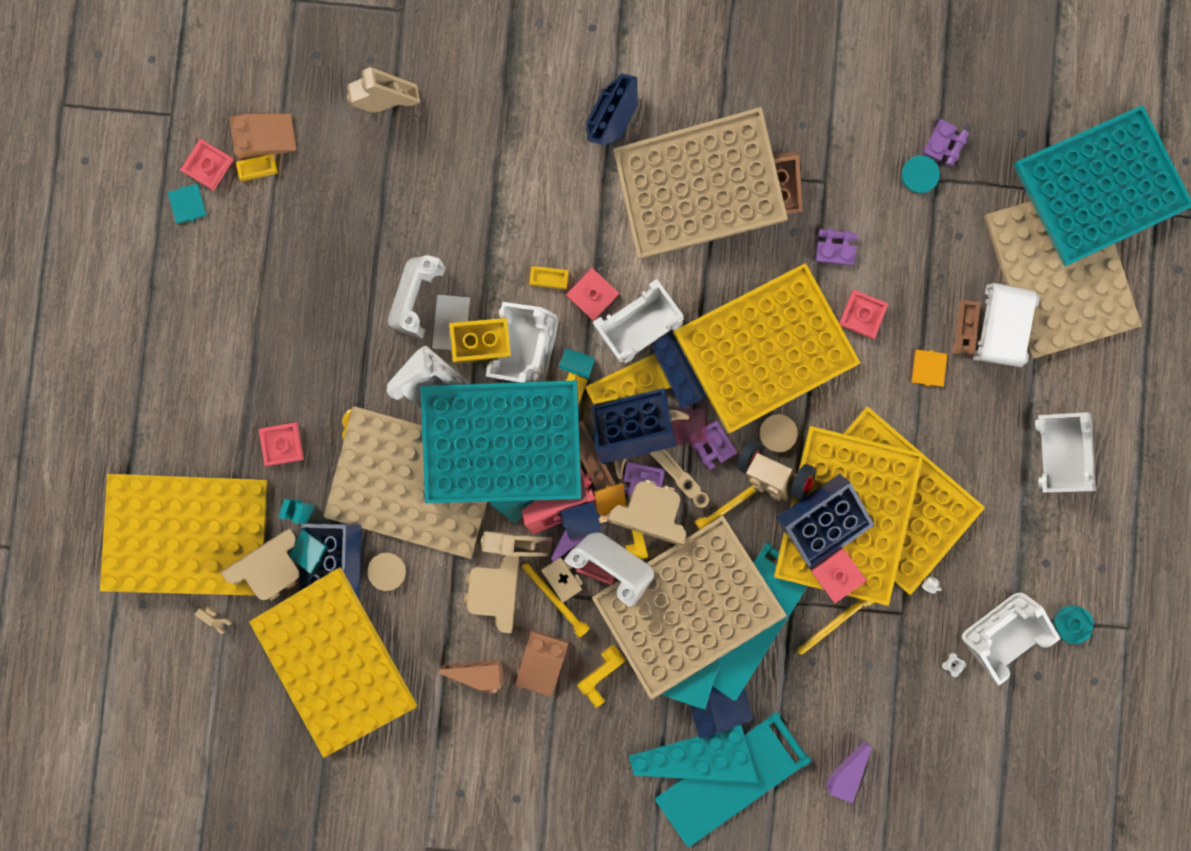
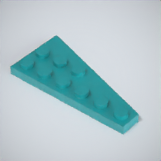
M741 724L700 739L698 736L629 755L634 776L758 783Z

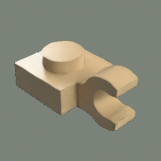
M211 607L199 608L195 616L209 626L216 628L221 634L226 632L222 628V623H226L228 626L232 624V621L228 618L220 619L216 615L217 612Z

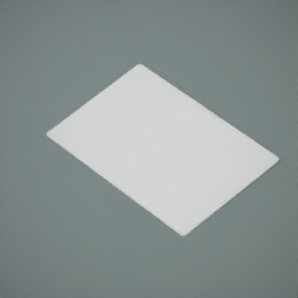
M437 295L433 349L451 350L449 323L468 321L470 297Z

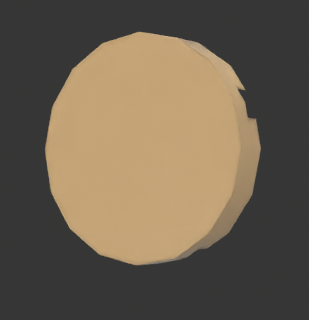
M782 414L766 418L759 430V438L762 445L773 452H785L796 443L798 437L794 421Z
M389 552L380 553L369 563L367 570L368 579L379 590H394L405 580L406 565L397 554Z

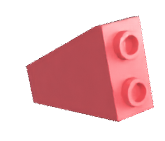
M581 470V499L535 500L522 510L525 526L534 535L564 522L561 510L596 500L594 491L590 488V485H592L590 476L588 474L585 475Z

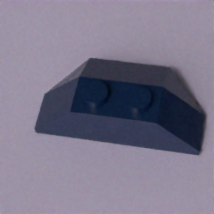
M621 73L616 80L612 81L602 90L585 123L587 140L589 142L604 146L622 137L638 106V81L636 76Z

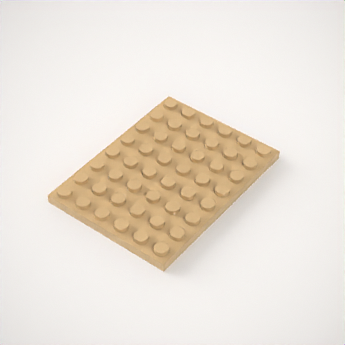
M762 107L613 149L638 259L788 221Z
M1031 201L984 216L1006 285L1036 291L1039 296V304L1034 309L1027 347L1030 360L1142 326L1115 244L1064 267Z
M353 406L324 517L346 524L361 525L363 529L471 559L487 502L425 504L422 425Z
M724 516L686 538L683 545H675L647 563L653 568L654 577L637 604L629 607L618 598L617 589L621 584L620 580L592 597L651 700L787 617Z

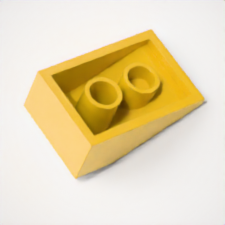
M507 318L449 323L453 364L511 357Z

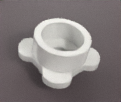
M929 576L924 579L922 587L926 591L935 594L937 590H942L940 582L936 578Z
M951 653L949 659L942 664L943 669L951 672L953 677H957L966 666L965 661L957 658V655Z

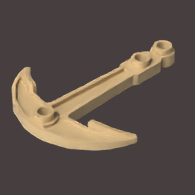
M670 409L672 421L689 420L688 415ZM665 449L650 453L675 479L676 484L688 498L693 499L697 507L703 508L707 506L709 502L708 495L701 492L700 486L688 473L680 468ZM628 458L614 461L619 479H623L624 466ZM686 482H690L692 484L691 489H686L684 487ZM698 497H704L705 502L703 504L698 503Z

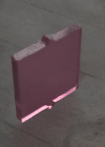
M687 409L686 411H681L689 416V420L674 421L677 446L686 444L692 446L695 443L707 442L705 410Z

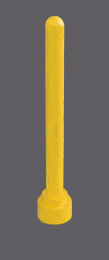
M752 485L707 518H698L694 521L695 525L701 530L756 493L757 490Z
M524 563L522 565L523 570L574 626V633L577 637L583 636L590 629L588 624L579 621L528 563Z
M858 598L857 602L797 649V653L800 655L804 654L863 606L870 607L875 602Z

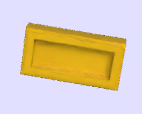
M273 154L236 162L241 182L278 174Z
M531 266L529 286L567 290L569 270Z

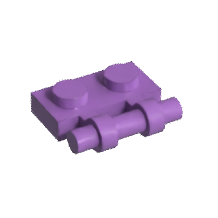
M940 119L922 154L937 162H940L942 157L947 158L945 164L952 167L960 156L959 152L962 146H965L967 142L966 138L969 132L962 130L958 136L954 134L957 129L956 126ZM950 142L955 143L952 151L947 149Z
M827 228V230L819 229L818 237H825V242L817 243L815 262L853 266L856 246L849 245V240L857 241L858 233H851L848 230H844V232L834 231L831 228ZM832 238L842 239V244L832 243Z
M717 420L700 431L704 437L701 440L697 438L696 434L689 437L693 444L691 446L694 450H697L702 458L701 462L703 465L706 464L709 470L715 467L712 461L715 457L722 463L737 453ZM705 443H708L713 451L709 455L703 447Z
M627 462L623 481L630 482L631 484L630 488L624 487L625 495L630 498L636 484L645 482V480L653 481L656 483L655 486L662 487L665 470Z

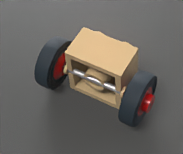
M753 439L750 440L740 454L737 468L739 471L747 474L753 488L761 493L763 491L770 493V497L778 501L782 499L787 502L790 494L798 499H803L813 487L816 468L809 464H804L798 473L794 474L791 468L762 456V443Z

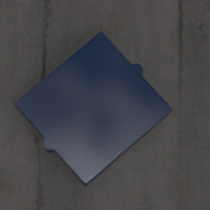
M594 501L561 510L564 521L563 527L566 528L569 540L602 530L599 522L600 515L596 512Z

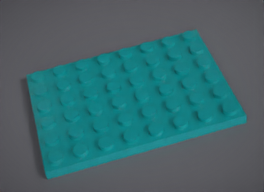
M1143 105L1013 164L1064 267L1191 208V198Z
M577 380L420 386L425 504L581 499Z

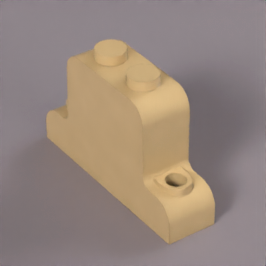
M372 67L362 71L363 78L347 85V99L350 105L373 113L381 112L396 105L413 106L420 103L416 84Z
M650 480L640 482L633 488L628 507L617 505L609 513L607 522L679 546L684 544L686 532L683 526L674 523L680 503V496L671 487L663 486L661 488L655 486L656 483Z
M289 528L221 571V574L227 582L234 583V585L245 579L256 596L261 600L269 598L271 601L280 595V590L285 587L288 590L297 584L296 580L299 577V571L286 552L295 546L294 534Z
M484 531L481 545L483 552L498 553L506 556L551 557L553 537Z
M520 556L501 557L500 568L478 566L472 569L470 574L466 575V585H469L468 593H465L464 605H467V609L471 614L495 616V627L503 633L513 632Z

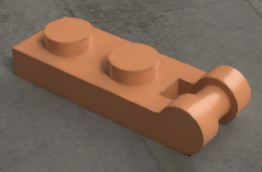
M959 301L956 336L953 346L954 354H961V352L970 356L975 354L981 302ZM963 340H968V346L963 345Z

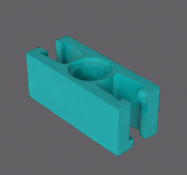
M284 499L278 518L289 519L296 524L309 523L315 505L304 503L299 499Z

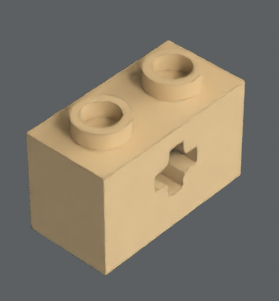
M559 557L541 571L561 601L565 602L582 590L581 585L583 582L578 574L573 575L570 570L573 567L564 562L562 557ZM562 573L563 575L567 574L569 576L567 578V583H565L564 581H559V574Z

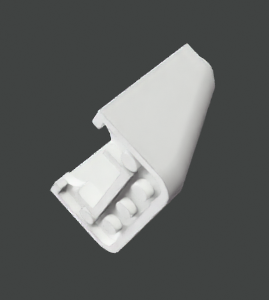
M426 255L414 257L407 261L388 317V324L393 330L423 339L425 329L419 325V317L416 313L412 312L421 281L431 283L435 276L443 277L445 266L439 258Z
M657 279L649 284L651 289L647 293L643 291L642 296L613 316H610V314L606 316L607 320L603 321L600 317L592 322L597 334L619 362L624 361L627 363L631 361L634 355L670 330L678 329L683 324V314Z
M997 283L987 284L985 294L990 299L985 301L987 303L981 341H978V345H981V347L978 348V351H975L973 360L1023 367L1029 359L1027 347L1034 309L1039 304V296L1036 291Z
M502 302L499 317L500 319L507 318L511 357L491 360L486 367V377L511 383L545 382L558 327L557 315L542 307Z
M423 346L414 353L389 381L387 393L396 400L401 399L404 395L421 409L420 386L465 385L469 383L430 348Z
M1085 412L1038 415L1039 420H1035L1036 431H1040L1043 456L1042 477H1039V489H1043V493L1095 491L1091 414Z
M599 531L588 534L569 552L564 562L574 568L584 567L590 561L620 580L621 584L617 589V596L629 607L637 604L654 577V571L651 566Z
M1016 593L1010 596L969 627L962 635L966 646L998 686L1010 676L1007 665L1035 643L1040 647H1050L1060 640L1043 607L1024 593Z

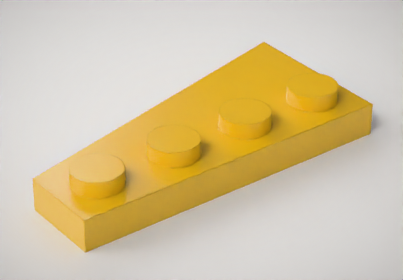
M652 354L585 388L594 405L665 388V390L670 389V385L655 355Z

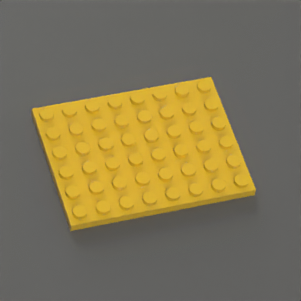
M806 263L673 331L727 434L860 364L856 353Z
M868 406L865 407L843 433L921 453ZM925 455L922 460L894 581L908 595L915 591L985 509L981 503Z
M809 426L799 470L804 464H809L816 468V476L813 487L806 496L838 474H841L851 482L874 524L873 527L842 547L867 580L847 596L889 606L924 454ZM792 496L790 507L802 499ZM784 533L773 577L823 589Z
M107 474L100 591L256 596L245 579L234 585V583L225 580L221 571L264 544L268 480Z
M341 567L249 621L323 758L418 706Z

